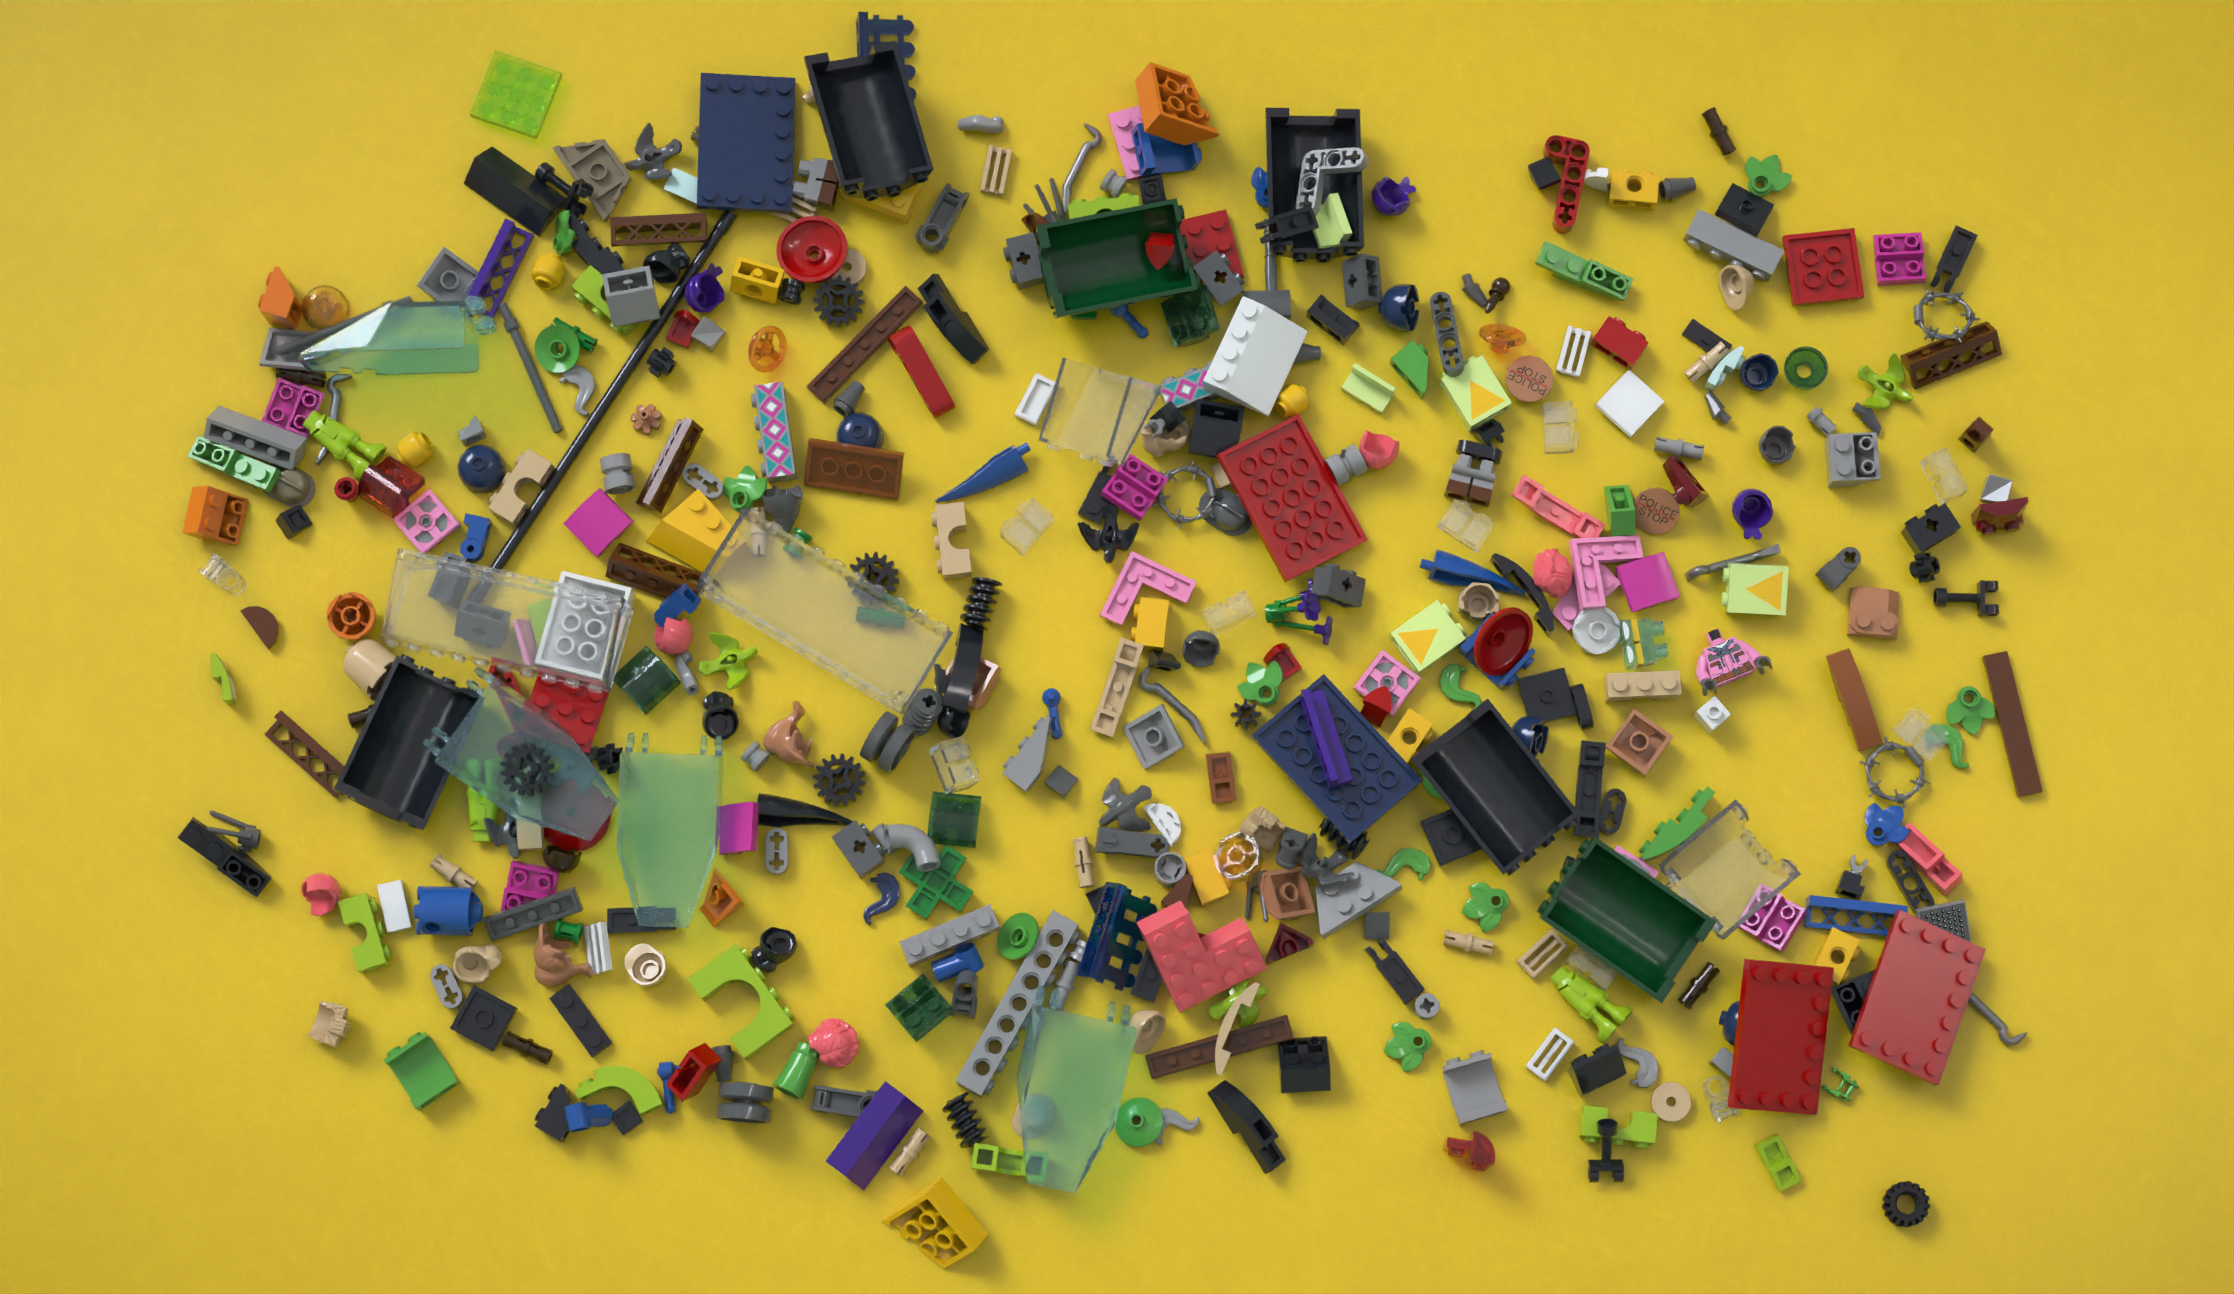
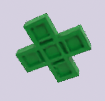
M947 845L939 854L941 866L938 869L929 872L918 871L915 858L911 853L899 871V874L918 885L906 907L926 920L940 900L961 913L974 891L954 879L967 858Z

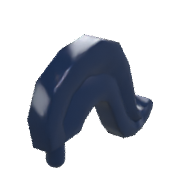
M886 872L877 874V878H870V882H877V887L880 889L882 897L864 910V920L868 925L872 924L870 921L872 916L889 911L896 906L900 898L899 885L895 877Z

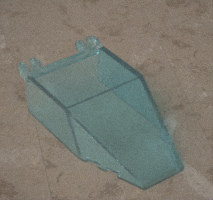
M468 296L465 300L391 302L299 353L298 359L307 371L339 373V368L353 369L354 374H361L362 369L376 370V375L476 372L479 368V335L493 334L497 330V324L490 316H479L476 320L474 319L473 315H480L486 311L484 300L477 296Z
M477 667L474 672L480 678L489 682V685L484 690L475 681L467 680L466 684L481 696L453 735L449 737L437 727H433L431 730L435 736L447 742L443 749L432 740L425 738L423 744L437 756L435 763L515 819L538 824V826L548 827L591 841L619 803V799L576 741L555 718L491 673ZM521 743H526L528 748L531 743L536 744V750L540 747L544 748L543 755H551L550 760L547 761L548 764H554V767L549 769V773H552L554 777H547V781L550 784L549 787L542 785L543 792L537 793L534 790V796H528L526 792L524 796L518 795V789L515 792L509 791L511 784H503L507 777L500 775V772L505 770V767L500 765V763L507 762L508 760L504 754H513L511 747L516 746L520 749ZM531 754V756H533V760L537 763H540L539 759L535 755ZM527 766L524 769V773L531 771V767ZM541 773L536 778V782L540 778ZM515 776V780L521 784V779Z
M628 733L625 752L620 753L617 854L630 892L639 926L688 928L714 860L720 834L723 776L722 736H716L714 742L715 755H706L708 739L707 735H702L699 755L648 753V733H643L642 753L634 752L635 736L634 733Z
M1039 986L1033 1000L1017 1072L1026 1183L1076 1193L1091 1168L1093 1160L1098 1152L1101 1151L1103 1143L1116 1125L1137 1028L1129 1026L1130 1006L1124 1005L1122 1008L1120 1024L1113 1022L1116 1011L1115 1002L1109 1003L1105 1021L1056 1010L1059 998L1058 989H1053L1051 993L1049 1008L1042 1006L1045 987Z

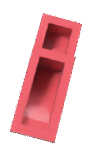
M1908 822L1904 827L1910 831V834L1904 841L1895 844L1909 856L1913 865L1946 897L1963 881L1962 873L1945 858L1944 853Z

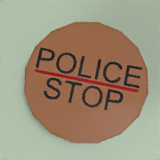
M1520 357L1513 361L1507 369L1505 377L1506 387L1510 394L1519 401L1527 403L1537 402L1546 397L1551 390L1553 383L1552 371L1548 364L1538 357Z
M1659 487L1648 488L1640 492L1634 500L1636 510L1635 522L1643 531L1651 534H1664L1671 530L1678 522L1680 515L1679 503L1668 490Z

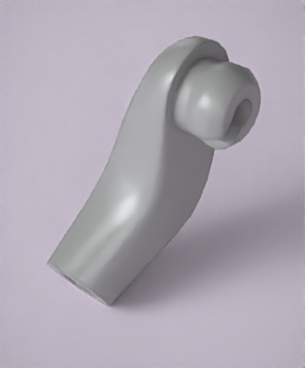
M973 115L959 119L958 128L960 131L971 130L998 134L1004 130V120L999 116H994L990 119L982 115Z
M686 650L681 654H676L675 662L687 694L694 695L698 692V684L694 673L688 666V663L693 661V657Z

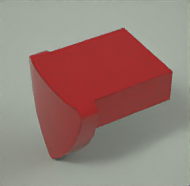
M1150 232L1149 241L1146 242L1145 248L1150 262L1156 269L1163 267L1171 258L1175 247L1173 244L1174 234Z
M679 310L673 317L674 320L666 340L689 349L693 340L691 334L700 321L689 311Z
M1287 643L1275 645L1263 659L1265 664L1276 661L1280 665L1283 673L1282 682L1302 669L1290 652V647Z
M1387 686L1379 687L1367 694L1363 699L1364 706L1360 712L1369 723L1381 727L1386 715H1389L1391 712L1392 699Z

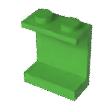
M418 1032L408 1039V1044L402 1048L400 1046L393 1048L387 1053L388 1057L384 1059V1062L390 1066L411 1098L410 1101L415 1109L419 1111L461 1083L430 1035L426 1032L422 1034Z

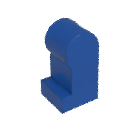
M465 513L463 523L469 528L466 540L460 546V551L470 561L478 562L484 555L492 522L489 518Z
M684 583L660 604L654 613V620L659 626L664 627L666 617L676 620L678 615L684 610L691 614L696 610L701 599Z

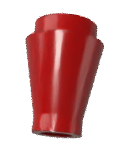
M343 477L336 482L334 491L339 499L348 502L357 500L358 484L354 479Z

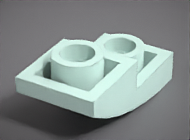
M673 168L672 175L668 178L664 189L697 205V178Z
M1739 346L1721 360L1711 373L1704 388L1710 389L1713 392L1716 385L1721 386L1726 373L1731 375L1735 368L1740 369L1745 359L1741 355L1744 350L1743 347Z

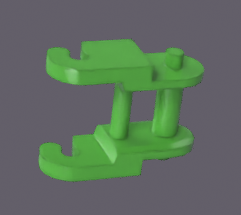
M1833 1067L1832 1071L1842 1077V1082L1835 1091L1828 1089L1826 1085H1822L1821 1088L1836 1098L1842 1097L1844 1102L1846 1100L1851 1102L1849 1097L1854 1088L1859 1089L1855 1080L1852 1082L1849 1080L1851 1078L1849 1075ZM1846 1082L1850 1086L1846 1093L1843 1094L1840 1091Z

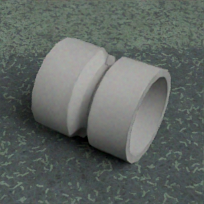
M1355 444L1342 449L1341 455L1335 453L1324 459L1338 486L1350 481V476L1358 477L1368 471L1365 460Z
M616 453L600 459L602 474L606 475L603 479L605 493L621 494L636 488L634 474L629 472L632 469L630 454Z
M1174 852L1161 854L1154 866L1157 882L1164 887L1173 888L1186 874V863L1183 857Z

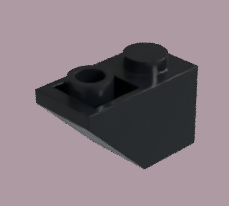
M560 1084L559 1087L555 1086L548 1096L550 1102L546 1108L542 1107L537 1113L535 1127L563 1143L569 1134L564 1107L572 1105L568 1088Z

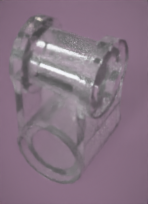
M213 552L211 554L212 558L198 572L213 584H217L228 594H241L246 588L245 579L230 567L226 561ZM237 578L236 584L228 587L229 580Z
M1719 1075L1706 1078L1702 1084V1090L1715 1123L1718 1125L1726 1118L1734 1115L1736 1117L1740 1116V1109L1729 1107L1728 1110L1720 1112L1727 1108L1729 1086L1725 1078ZM1712 1080L1720 1083L1721 1089L1717 1094L1709 1089V1084Z

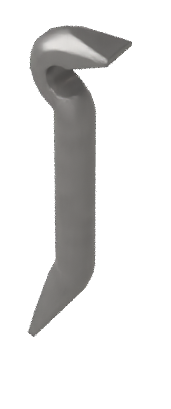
M1084 123V127L1095 137V140L1092 142L1087 141L1082 145L1063 184L1062 197L1065 215H1067L1071 189L1090 150L1097 148L1102 142L1100 131L1087 123Z
M335 374L327 382V389L332 395L329 417L336 421L339 419L341 392L339 389H335L334 385L337 382L351 379V374ZM322 446L316 460V465L318 466L330 452L324 446Z
M1779 544L1753 553L1709 565L1694 567L1688 570L1685 576L1687 582H1690L1701 575L1723 571V568H1727L1728 563L1748 564L1781 553Z
M1147 666L1139 675V686L1146 692H1156L1190 723L1199 739L1206 745L1197 716L1161 684L1154 683L1148 685L1145 682L1150 671V666Z
M1971 992L1968 1002L1998 1029L2001 1042L2007 1046L2019 1044L2027 1035V1032L2014 1036L2012 1039L2006 1036L2008 1027L2005 1022Z

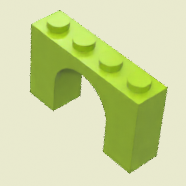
M735 944L689 977L688 981L703 1001L726 985L735 982L749 984L757 990L760 997V1010L757 1017L752 1023L730 1038L747 1061L794 1027L791 1022L794 1016L787 1006L784 1008L780 1007L777 1002L780 997L772 986L767 988L762 982L766 977L758 967L752 968L748 962L752 958L746 949L742 947L739 950Z

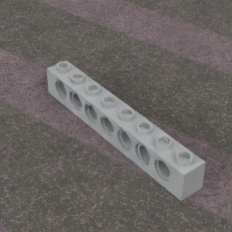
M1054 910L1051 912L1038 935L1034 948L1027 954L955 1081L958 1085L981 1098L984 1093L989 1095L995 1085V1081L992 1080L996 1072L1001 1073L1008 1061L1004 1059L1009 1050L1014 1051L1020 1040L1017 1038L1018 1033L1021 1029L1026 1030L1032 1019L1029 1016L1033 1007L1038 1009L1044 998L1041 995L1045 986L1050 988L1056 977V974L1053 973L1057 965H1063L1068 956V953L1065 952L1069 944L1074 945L1081 933L1077 931L1079 924ZM1053 935H1059L1063 938V943L1059 947L1050 945L1049 939ZM1042 956H1047L1050 958L1051 964L1047 968H1040L1037 965V960ZM1031 977L1039 981L1038 987L1033 990L1025 987V981ZM1016 999H1023L1026 1001L1027 1006L1022 1011H1016L1013 1008V1002ZM1011 1020L1015 1025L1014 1029L1008 1033L1003 1032L1000 1028L1003 1021ZM994 1041L1000 1042L1002 1050L998 1054L990 1053L988 1050L990 1043ZM980 1063H987L990 1066V1071L988 1074L981 1076L977 1074L976 1067Z

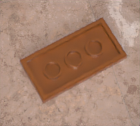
M809 438L804 485L898 500L904 452Z

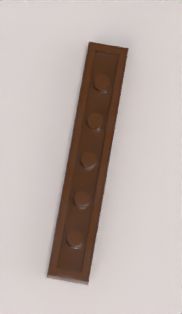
M905 286L806 386L807 389L825 404L888 340L887 337L895 333L923 304V301Z
M2004 651L1985 655L1982 659L2017 798L2041 793L2043 790L2008 652Z
M1284 1015L1229 1032L1223 1048L1231 1051L1230 1057L1292 1040L1294 1037L1288 1016ZM1218 1035L1145 1055L1151 1079L1215 1062V1048Z

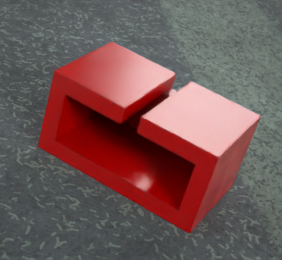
M1609 316L1593 338L1591 345L1608 357L1612 352L1615 354L1613 360L1631 371L1649 342L1646 341V337L1638 331L1633 332L1628 329L1621 319L1616 317L1613 319Z
M703 1043L688 1051L679 1064L680 1068L675 1070L666 1086L683 1102L699 1094L722 1061V1058L706 1043Z

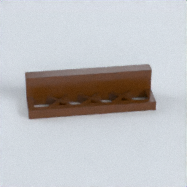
M706 213L610 217L612 247L707 242L706 229H708V219ZM701 229V236H690L686 230ZM679 230L674 237H666L662 233V231ZM655 231L650 238L645 239L638 234L639 232ZM632 232L627 239L616 240V233Z
M1986 321L1969 328L1967 333L1961 338L1962 343L1956 339L1938 340L1900 355L1902 365L1909 371L1912 387L1914 389L1920 388L2002 355L1997 330ZM1992 341L1994 350L1987 353L1981 352L1984 345ZM1964 352H1973L1968 360L1964 362L1959 360ZM1946 359L1951 361L1946 369H1937L1941 361ZM1923 368L1929 369L1924 378L1917 380L1916 371Z
M685 417L684 420L678 419L636 501L639 506L662 513L704 430L694 420Z
M619 542L609 558L605 577L666 599L684 583L700 598V593L707 583L709 576ZM622 552L627 555H630L631 558H625L619 555ZM649 562L654 566H646L643 563ZM670 570L675 572L676 574L670 575L665 571ZM687 579H694L700 582L697 585L689 582Z
M280 710L275 716L277 721L264 735L337 798L340 794L328 785V775H340L344 766ZM281 725H284L288 729L289 740L278 741L273 734ZM293 734H294L298 739L293 740ZM293 743H304L306 745V756H295L293 754ZM283 744H289V750ZM310 749H311L316 755H310ZM311 759H322L324 761V771L313 772L311 770ZM301 760H307V766ZM328 765H329L334 771H328ZM320 775H324V781L319 777Z

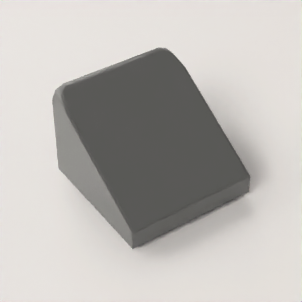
M1059 765L1044 783L1048 788L1065 799L1079 779Z
M1367 912L1364 914L1365 939H1379L1380 937L1389 939V912Z

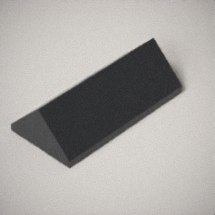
M493 146L474 157L464 181V185L538 237L543 234L560 212L567 199L547 184L542 183L533 174Z

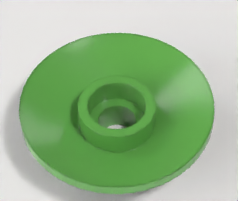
M562 325L549 326L542 330L536 339V358L541 366L550 372H566L573 368L579 359L580 342L576 334L568 327ZM559 344L563 345L564 351L562 353L558 350Z
M1017 913L1003 924L998 935V948L1004 957L1010 960H1018L1030 953L1039 935L1036 919L1027 913Z
M1146 1098L1128 1100L1119 1108L1115 1117V1128L1118 1136L1126 1144L1134 1147H1144L1153 1143L1160 1136L1164 1124L1160 1108L1153 1101ZM1135 1117L1141 1118L1140 1124L1134 1125L1133 1120Z

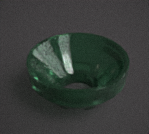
M1804 346L1794 349L1787 356L1784 363L1786 379L1792 386L1801 390L1816 388L1825 380L1828 373V363L1825 356L1813 347ZM1805 365L1809 367L1811 375L1807 378H1802L1798 375L1797 368Z

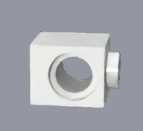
M1714 696L1698 709L1693 717L1710 734L1725 722L1731 714Z

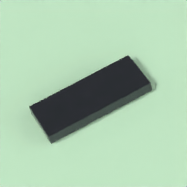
M1694 319L1691 320L1682 333L1684 337L1706 352L1713 349L1720 341L1728 350L1732 347V344Z

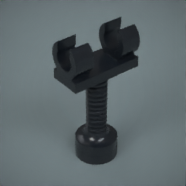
M547 162L542 163L537 168L535 177L542 183L549 181L568 195L563 209L570 210V214H574L577 218H579L580 213L584 216L587 207L583 203L578 202L579 197L586 199L587 194L591 196L594 190L593 186L586 183L583 179L574 181L572 186H570L554 174L555 169Z
M1980 580L1977 583V593L1954 594L1948 593L1946 588H1935L1933 595L1934 606L1946 607L1948 602L1977 603L1978 616H1997L1999 614V605H1985V592H1997L1999 590L1998 581Z
M1601 1119L1597 1122V1133L1602 1136L1601 1160H1588L1589 1183L1599 1182V1171H1613L1614 1182H1623V1160L1611 1159L1612 1136L1617 1134V1122L1613 1119Z

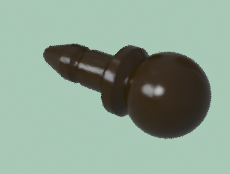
M1499 277L1493 281L1489 290L1490 298L1485 307L1486 314L1494 310L1498 301H1502L1505 295L1509 293L1510 283L1506 278Z

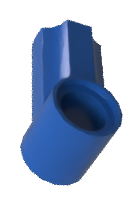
M969 942L959 946L954 953L931 962V966L937 980L941 983L957 976L963 970H970L976 973L984 967V963L975 944Z
M576 1103L564 1107L569 1132L583 1131L592 1127H604L610 1125L613 1118L612 1108H609L607 1104L587 1105L586 1103Z

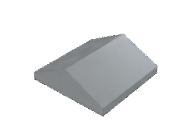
M442 247L416 286L434 301L456 313L466 299L478 271L447 248Z
M269 328L259 363L260 366L307 371L314 361L316 342L281 356L278 355L275 347L314 332Z
M1160 704L1123 726L1144 770L1172 757L1185 747L1164 704Z

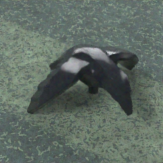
M1108 503L1102 508L1105 519L1102 530L1092 529L1090 525L1084 522H1078L1077 525L1091 549L1094 551L1104 549V561L1107 564H1111L1117 549L1123 551L1129 549L1137 534L1139 522L1131 524L1126 530H1119L1117 523L1118 507L1113 503Z

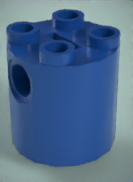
M418 886L417 899L419 904L414 906V919H419L416 925L417 935L472 936L474 926L478 922H482L483 903L475 894L473 887Z

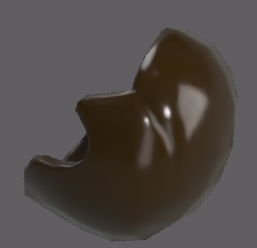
M549 845L544 849L542 857L546 866L557 873H570L578 866L582 852L575 855V849L573 848L565 851L556 845Z

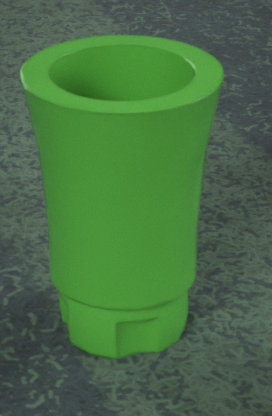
M799 1042L796 1050L792 1052L787 1064L772 1086L788 1096L803 1100L807 1085L817 1065L816 1061L820 1056L819 1052L813 1050L809 1044Z

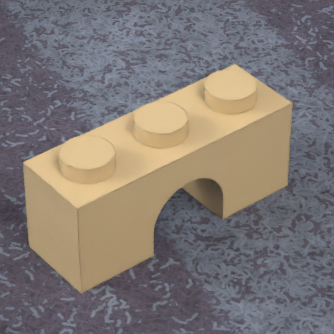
M527 449L525 453H520L515 461L516 467L512 473L508 472L502 481V488L498 493L495 492L488 503L492 514L515 528L529 509L527 504L518 498L519 488L526 483H534L542 488L555 469L550 461L530 449Z
M964 502L935 505L936 512L931 513L933 527L938 528V536H934L935 550H940L941 559H936L938 574L943 573L944 580L973 577L969 548L956 549L950 544V538L954 533L967 530Z
M1680 670L1607 673L1604 677L1605 702H1629L1631 699L1645 697L1653 698L1654 701L1678 700L1681 696Z

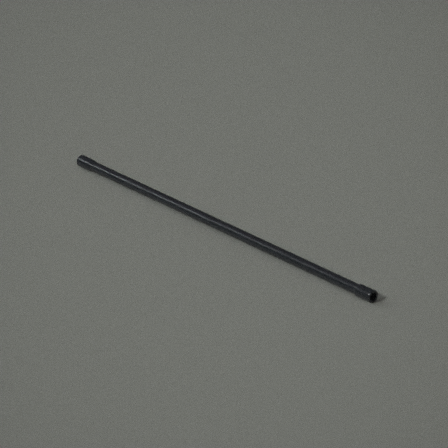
M724 210L707 238V242L703 244L660 309V319L652 321L480 583L467 598L468 601L482 604L488 595L489 589L685 295L688 281L700 272L722 237L736 220L737 216L733 212Z

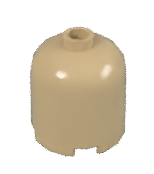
M365 639L358 643H353L347 648L343 661V670L372 701H375L396 657L377 641Z

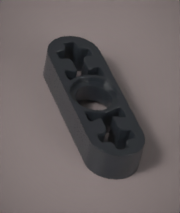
M1900 850L1892 852L1886 859V866L1912 912L1916 915L1915 909H1918L1919 900L1917 897L1912 899L1910 895L1916 894L1920 889L1923 893L1918 896L1922 902H1928L1926 907L1935 905L1931 894L1909 856ZM1894 856H1896L1898 859L1902 858L1904 860V862L1901 864L1904 871L1909 868L1911 872H1907L1903 876L1899 877L1898 874H1900L1902 870L1898 865L1895 867L1893 866L1892 862L1895 861ZM1906 877H1913L1916 880L1917 887L1915 890L1905 888L1904 879Z

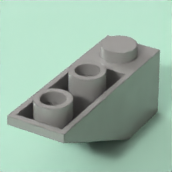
M1048 715L1045 719L1041 717L1033 726L1035 732L1030 738L1026 736L1018 746L1020 749L1015 757L1010 756L1003 765L1005 768L1003 774L1026 792H1029L1044 770L1053 720Z

